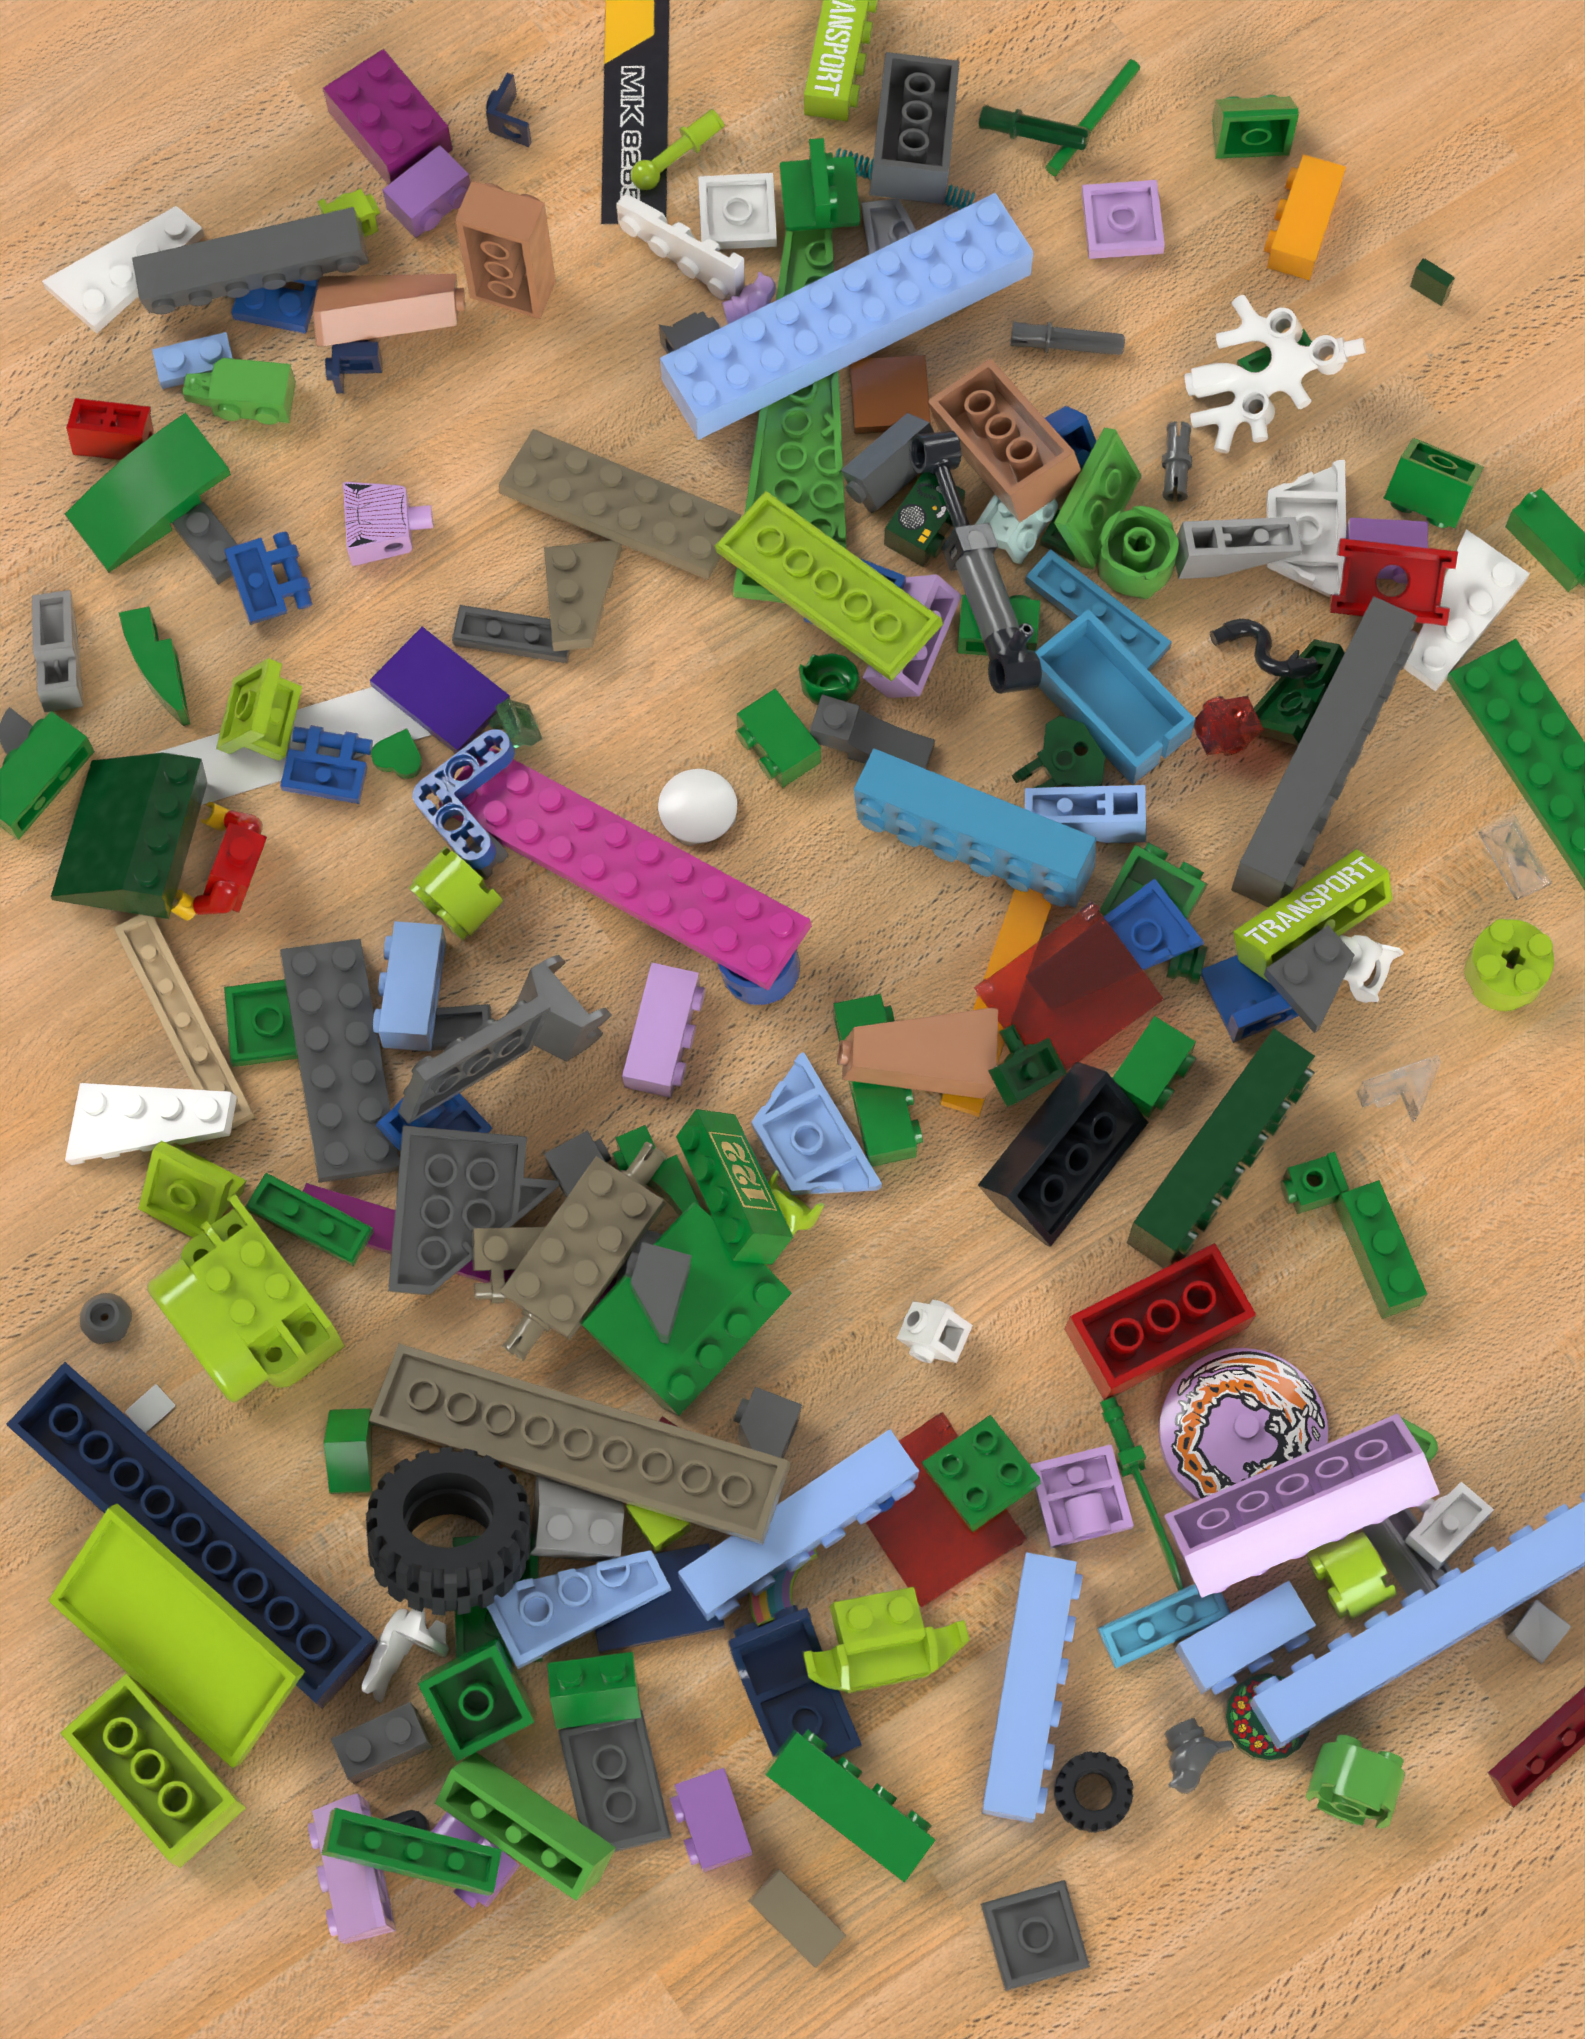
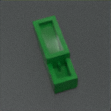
M149 606L119 612L125 639L137 667L150 690L183 726L190 725L178 653L172 639L159 641L157 624Z

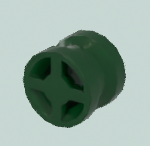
M1201 945L1171 958L1166 977L1176 979L1180 976L1187 978L1190 983L1198 985L1207 946Z

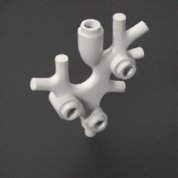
M1245 295L1236 297L1232 301V305L1240 316L1242 323L1237 329L1216 333L1219 349L1251 341H1260L1270 348L1272 359L1269 366L1260 372H1250L1240 366L1229 363H1213L1192 368L1190 373H1186L1185 385L1189 396L1196 395L1197 398H1202L1231 391L1235 395L1234 402L1229 405L1191 413L1190 417L1193 428L1212 424L1218 425L1219 431L1214 450L1220 453H1229L1234 432L1242 422L1250 424L1253 442L1268 440L1266 425L1273 420L1275 415V408L1269 397L1277 391H1283L1291 397L1298 409L1305 408L1311 403V399L1301 384L1304 375L1314 369L1325 375L1339 372L1344 363L1348 362V357L1366 353L1364 338L1345 342L1343 337L1335 339L1329 335H1322L1314 339L1310 346H1300L1297 342L1302 336V326L1290 309L1277 308L1267 318H1264L1254 311ZM1290 328L1287 332L1282 333L1284 329ZM1333 355L1331 359L1324 361L1326 357ZM1263 408L1259 413L1254 414L1257 409Z

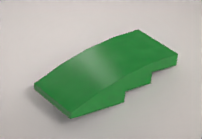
M185 412L118 462L65 513V516L109 573L172 531L170 523L201 504L199 496L229 477L231 473L229 467Z

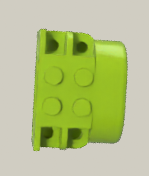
M236 1194L229 1198L234 1209L212 1225L208 1221L200 1226L203 1231L184 1246L181 1259L152 1279L147 1285L148 1293L226 1399L233 1403L241 1400L265 1381L278 1388L289 1387L345 1347L331 1321Z

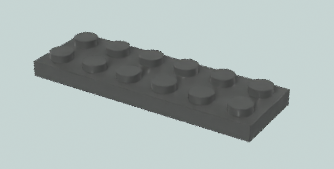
M361 938L280 949L318 1183L399 1171L398 1149L376 1127L378 1121L390 1112L391 1109L378 1035L373 1031L374 1012Z

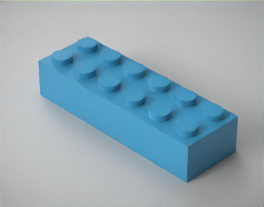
M873 748L853 789L857 818L867 829L878 833L884 830L897 835V838L902 843L911 847L921 845L933 850L936 856L945 861L954 862L958 860L970 865L974 872L982 876L991 877L993 874L1003 878L1008 885L1019 891L1027 892L1030 888L1044 894V899L1053 905L1064 907L1067 904L1076 908L1094 871L1096 837Z

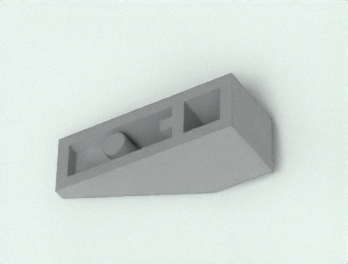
M1296 517L1183 521L1176 535L1178 536L1179 546L1175 563L1178 579L1211 578L1301 555L1302 546Z

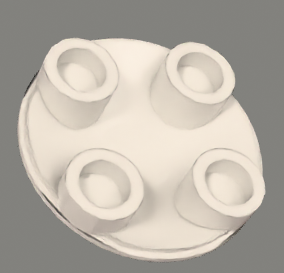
M691 769L675 775L667 782L659 797L658 811L662 824L667 831L678 838L682 844L693 846L721 837L734 825L737 814V798L730 783L721 775L706 769Z

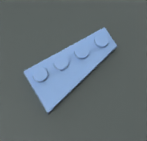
M652 1550L598 1562L596 1565L584 1568H572L546 1577L530 1578L515 1582L513 1589L505 1596L495 1595L494 1603L487 1606L517 1669H520L671 1591V1588Z

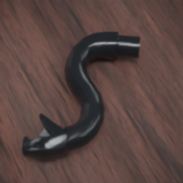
M1235 619L1223 623L1220 628L1210 631V638L1215 646L1227 641L1232 642L1241 637L1255 638L1257 641L1254 652L1256 664L1261 670L1270 675L1299 679L1308 677L1318 669L1317 660L1313 656L1311 659L1300 657L1298 649L1285 661L1273 659L1270 656L1272 647L1271 634L1265 626L1256 621Z

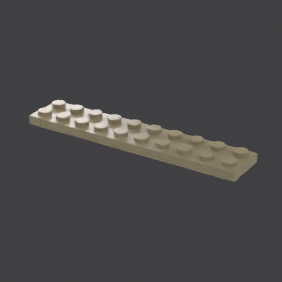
M402 1344L397 1346L369 1418V1422L373 1426L442 1447H452L453 1450L463 1452L464 1448L475 1450L478 1457L484 1458L488 1455L500 1461L501 1465L762 1545L764 1544L791 1466L789 1460Z

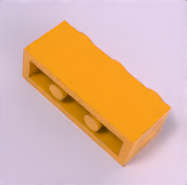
M1305 154L1302 155L1298 168L1291 166L1285 189L1291 191L1288 200L1280 198L1274 220L1280 223L1277 231L1270 229L1263 252L1270 253L1267 263L1268 269L1310 281L1341 189L1346 166Z

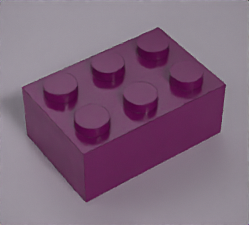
M384 48L323 87L328 113L388 185L439 145L447 153L453 150L448 125Z

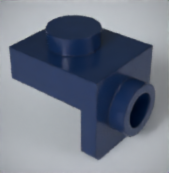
M361 340L332 345V357L325 359V373L327 381H333L336 394L344 393V374L382 373V356L378 342Z

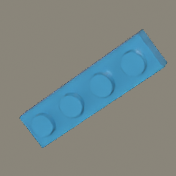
M1051 549L1026 575L1025 583L1073 620L1089 609L1148 671L1171 648L1172 642Z

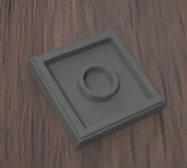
M1065 1880L980 1904L1005 1991L1090 1967Z

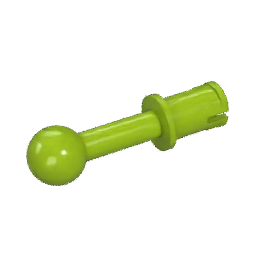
M710 109L687 128L682 126L679 129L682 137L652 161L641 160L634 164L631 169L633 184L641 190L654 188L658 184L660 173L690 149L696 153L700 152V146L725 127L720 116L713 109Z

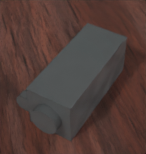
M909 413L905 414L842 468L841 472L848 483L845 488L850 497L859 504L863 502L866 509L874 513L914 479L919 473L914 470L911 464L909 454L910 441L915 434L934 433L930 422Z

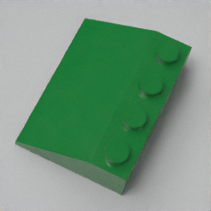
M692 1202L653 1244L691 1255L692 1259L691 1269L669 1343L666 1344L659 1341L631 1291V1278L625 1275L580 1322L582 1327L662 1408L678 1416L683 1413L792 1294L765 1264L732 1261L714 1219L695 1202Z

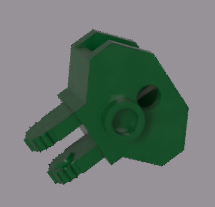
M1059 715L1046 723L1043 750L1036 754V759L1015 772L1012 778L1016 783L1024 782L1043 768L1049 780L1034 788L1102 786L1105 755L1084 723ZM1077 747H1084L1087 753L1079 756L1074 750Z

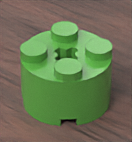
M1135 506L1133 510L1119 511L1113 514L1106 521L1101 532L1097 555L1098 576L1120 594L1141 599H1148L1155 592L1162 589L1173 574L1179 546L1178 536H1176L1170 519L1162 512L1147 506Z
M1338 1735L1336 1742L1324 1743L1320 1748L1306 1792L1307 1800L1311 1801L1316 1797L1319 1799L1318 1809L1343 1821L1363 1826L1365 1818L1377 1820L1375 1828L1388 1827L1391 1823L1405 1778V1772L1402 1769L1404 1760L1391 1752L1379 1751L1375 1753L1362 1748L1363 1743L1347 1735Z

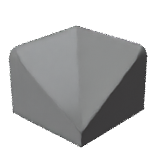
M1536 1600L1528 1607L1506 1638L1542 1664L1571 1626Z

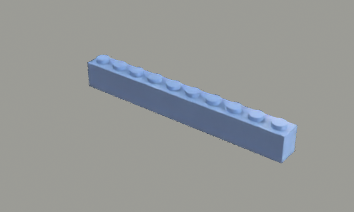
M1585 1492L1580 1495L1583 1502L1569 1509L1566 1504H1563L1544 1517L1547 1523L1533 1530L1528 1525L1508 1538L1511 1545L1499 1552L1493 1546L1474 1557L1472 1560L1475 1566L1461 1573L1458 1568H1455L1436 1581L1439 1587L1425 1595L1422 1589L1412 1593L1400 1602L1403 1609L1389 1616L1386 1611L1375 1615L1364 1623L1367 1630L1352 1638L1349 1632L1338 1637L1327 1645L1330 1650L1329 1653L1317 1660L1313 1654H1310L1291 1666L1294 1673L1281 1681L1276 1676H1273L1255 1687L1254 1690L1257 1695L1252 1698L1250 1706L1275 1747L1279 1749L1583 1568L1585 1566Z

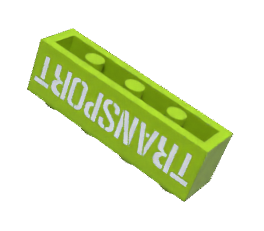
M823 0L804 92V115L848 122L850 108H857L859 102L860 85H855L857 75L864 76L867 53H862L863 44L870 45L873 22L868 21L870 12H877L879 0Z
M1355 849L1234 930L1233 934L1238 960L1269 982L1264 976L1267 967L1329 925L1339 937L1391 902L1393 897L1389 871Z

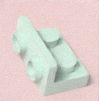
M994 495L975 525L990 523L998 548L1006 550L1014 563L1021 564L1027 554L1034 548L1038 537L1048 522L1054 517L1058 503L1054 499L1022 522H1019L1001 500Z

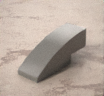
M71 590L32 595L33 654L37 663V692L44 713L83 707L81 663Z

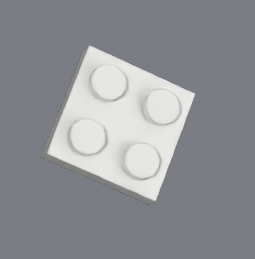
M773 173L698 176L702 243L706 238H709L718 243L721 249L777 247Z

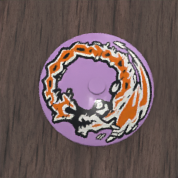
M1231 1348L1206 1355L1191 1364L1171 1386L1162 1406L1159 1419V1444L1164 1462L1176 1483L1195 1501L1328 1444V1423L1325 1409L1311 1382L1301 1371L1286 1360L1257 1349Z

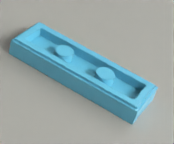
M1194 1583L1098 1627L1097 1630L1114 1668H1118L1206 1628L1231 1614L1222 1592L1211 1593L1201 1598Z

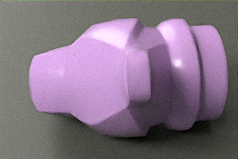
M758 272L755 282L745 286L741 290L739 297L732 296L731 300L722 302L727 323L730 324L770 304L776 290L774 280L769 276H765L762 272Z

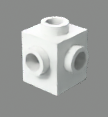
M932 1300L930 1304L913 1301L896 1339L911 1348L909 1354L922 1362L932 1363L933 1359L957 1363L973 1325L954 1313V1308L944 1302Z

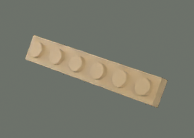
M138 915L113 927L194 1090L232 1092L237 1096L231 1130L255 1118L154 917Z

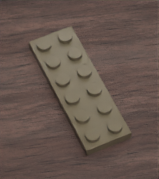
M535 429L531 431L499 483V494L709 580L722 557L716 552L715 545L741 518L739 513Z

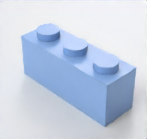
M394 921L392 936H386L384 959L389 961L387 972H381L379 977L378 990L379 996H383L382 1008H376L373 1017L374 1033H379L383 1048L431 1051L436 1009L446 949L443 925Z
M1287 1581L1180 1642L1176 1646L1175 1651L1200 1694L1212 1689L1214 1695H1217L1237 1683L1234 1675L1248 1668L1251 1674H1254L1274 1662L1271 1657L1272 1653L1283 1647L1290 1653L1308 1643L1310 1638L1307 1633L1311 1632L1316 1624L1290 1581Z

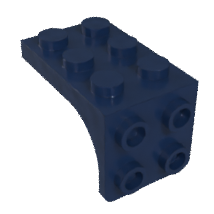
M797 1605L789 1606L773 1614V1622L758 1627L757 1622H752L733 1631L734 1638L728 1641L729 1653L772 1757L775 1756L793 1730H796L802 1736L807 1729L828 1744L824 1753L832 1759L862 1747L839 1690L824 1687L808 1677L803 1652H822L808 1608L798 1610Z

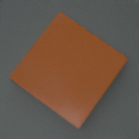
M926 355L863 358L849 365L854 434L886 432L907 413L931 424L930 406L928 404Z

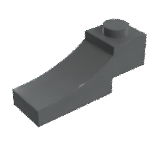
M825 695L821 696L810 728V734L819 745L847 752L848 759L864 764L867 763L874 748L927 769L935 745V739L887 723L861 710L860 705Z

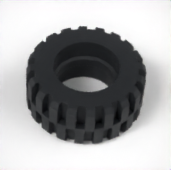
M452 1447L440 1448L438 1453L430 1454L429 1450L415 1454L416 1459L409 1462L406 1458L394 1466V1474L390 1472L385 1473L378 1481V1489H375L369 1498L368 1512L366 1513L369 1562L370 1566L374 1568V1576L380 1586L388 1587V1594L398 1602H402L404 1599L408 1600V1607L420 1612L424 1608L432 1609L433 1615H446V1611L457 1610V1614L460 1615L470 1613L471 1607L479 1605L480 1609H483L494 1603L495 1595L503 1597L513 1589V1581L516 1582L521 1579L526 1569V1561L529 1559L531 1549L530 1505L527 1504V1493L523 1485L517 1483V1476L509 1468L503 1467L500 1469V1461L488 1455L484 1458L478 1457L475 1450L464 1448L463 1452H453ZM441 1515L465 1516L477 1521L486 1529L474 1541L462 1546L448 1548L426 1544L412 1534L414 1529L421 1523Z

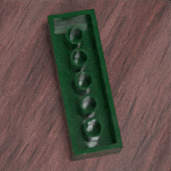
M1275 1028L1271 1031L1134 1220L1127 1244L1163 1269L1172 1265L1174 1261L1178 1262L1190 1254L1195 1246L1193 1243L1199 1235L1196 1233L1197 1229L1202 1232L1208 1229L1218 1214V1208L1222 1204V1201L1219 1200L1222 1196L1226 1200L1230 1198L1241 1182L1240 1178L1246 1170L1243 1165L1245 1164L1249 1168L1253 1166L1264 1150L1263 1146L1269 1138L1266 1133L1268 1132L1272 1136L1276 1134L1292 1106L1289 1101L1297 1104L1308 1089L1309 1082L1315 1074L1310 1069L1315 1055Z

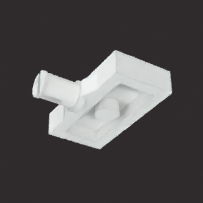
M1460 1482L1448 1495L1438 1498L1436 1501L1429 1498L1425 1503L1417 1506L1424 1515L1421 1522L1407 1536L1405 1542L1438 1570L1491 1516L1494 1509L1463 1482Z

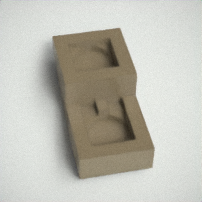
M779 1869L748 1900L815 1968L846 1936Z

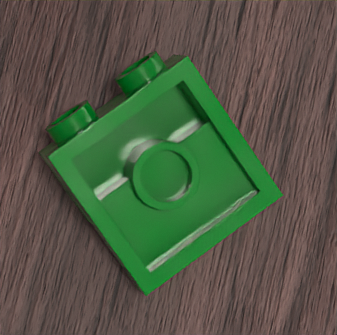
M1149 842L1145 848L1135 845L1099 909L1097 916L1103 918L1155 878L1184 917L1189 919L1208 883L1201 880L1204 872L1183 861L1179 868L1167 862L1166 858L1169 853Z

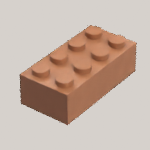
M471 181L455 218L470 298L541 319L556 283L545 202H541L529 194L518 195L505 191L493 183L481 184Z
M991 358L928 400L938 429L941 432L954 431L957 434L961 445L962 457L1019 522L1034 514L1075 484L1081 469L1074 450Z

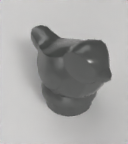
M1195 1718L1183 1721L1168 1729L1164 1735L1168 1741L1166 1746L1172 1751L1169 1759V1768L1173 1773L1172 1781L1168 1784L1169 1787L1175 1788L1182 1794L1194 1791L1200 1782L1202 1773L1214 1756L1234 1749L1233 1742L1231 1740L1218 1742L1204 1737V1729L1198 1726Z

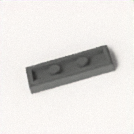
M459 605L452 637L454 646L568 664L570 650L553 651L550 619Z

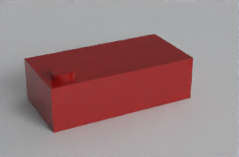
M1213 1243L1071 1315L1064 1330L1102 1398L1107 1400L1247 1329L1257 1314L1217 1245Z

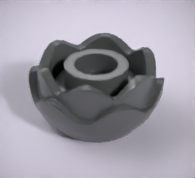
M112 1293L97 1294L90 1298L81 1310L79 1318L81 1330L96 1344L119 1341L127 1333L132 1320V1311L128 1304L118 1295ZM107 1314L108 1319L106 1321H102V1316Z

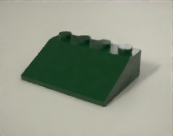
M161 752L92 760L50 896L53 901L169 919L208 783L202 758Z

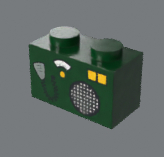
M930 472L922 473L885 527L884 545L922 567L925 566L931 556L934 558L939 556L942 551L941 547L947 540L945 535L951 527H954L936 475ZM956 486L964 507L965 490Z

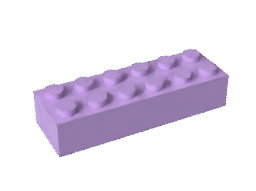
M1397 1413L1164 1515L1202 1598L1211 1593H1220L1230 1585L1250 1576L1261 1575L1268 1571L1269 1568L1289 1559L1303 1557L1310 1550L1328 1542L1342 1540L1349 1533L1367 1525L1381 1523L1388 1516L1406 1508L1420 1506L1429 1498L1440 1493L1424 1452Z

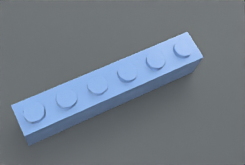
M889 1429L776 1506L763 1545L732 1535L678 1571L679 1579L707 1621L714 1616L718 1620H722L740 1607L738 1600L748 1593L752 1592L754 1596H757L769 1589L776 1582L773 1576L787 1567L790 1572H793L811 1559L808 1552L821 1544L828 1548L837 1543L846 1535L843 1529L854 1521L858 1520L861 1525L875 1517L881 1511L878 1505L892 1496L897 1501L909 1494L916 1487L914 1481L918 1479L919 1470Z
M1028 1552L1025 1554L981 1814L1033 1823L1036 1813L1044 1814L1048 1788L1040 1787L1043 1769L1051 1771L1055 1750L1054 1744L1047 1743L1050 1726L1058 1728L1062 1707L1061 1701L1054 1700L1057 1684L1065 1685L1069 1659L1061 1658L1064 1641L1072 1642L1076 1617L1068 1615L1070 1600H1079L1083 1575L1075 1573L1076 1561Z

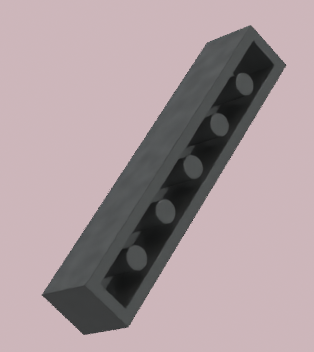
M354 207L133 257L132 262L140 302L149 314L162 315L173 312L176 307L189 304L192 306H204L211 303L212 299L224 296L231 298L243 297L249 291L255 289H278L290 281L299 279L303 281L317 280L325 273L334 271L342 273L353 272L361 265L369 264L361 220Z

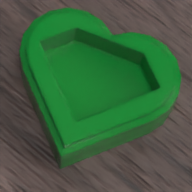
M407 728L380 740L371 750L373 764L382 772L394 771L397 776L410 779L417 776L422 770L423 763L420 753Z

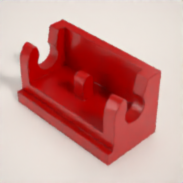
M79 398L74 399L66 427L73 455L122 460L154 435L150 406Z

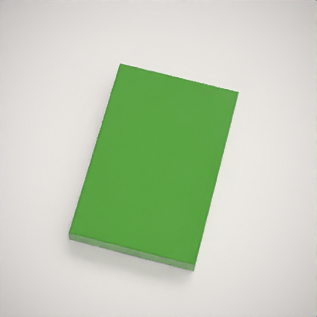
M1103 428L1054 522L1080 566L1093 569L1095 567L1101 532L1106 521L1113 514L1124 511L1142 477L1116 429Z

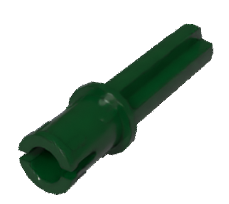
M984 105L979 117V129L1010 134L1011 139H1016L1017 136L1085 150L1090 138L1088 128L1025 115L1020 109L1011 112Z

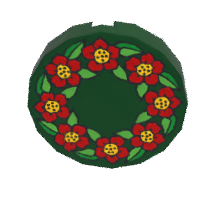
M1269 1673L1251 1676L1239 1684L1227 1701L1224 1716L1228 1734L1237 1749L1252 1759L1266 1762L1287 1758L1301 1748L1310 1733L1309 1730L1279 1749L1275 1747L1250 1706L1252 1698L1257 1695L1254 1690L1255 1687L1273 1676H1276L1279 1681L1286 1678Z

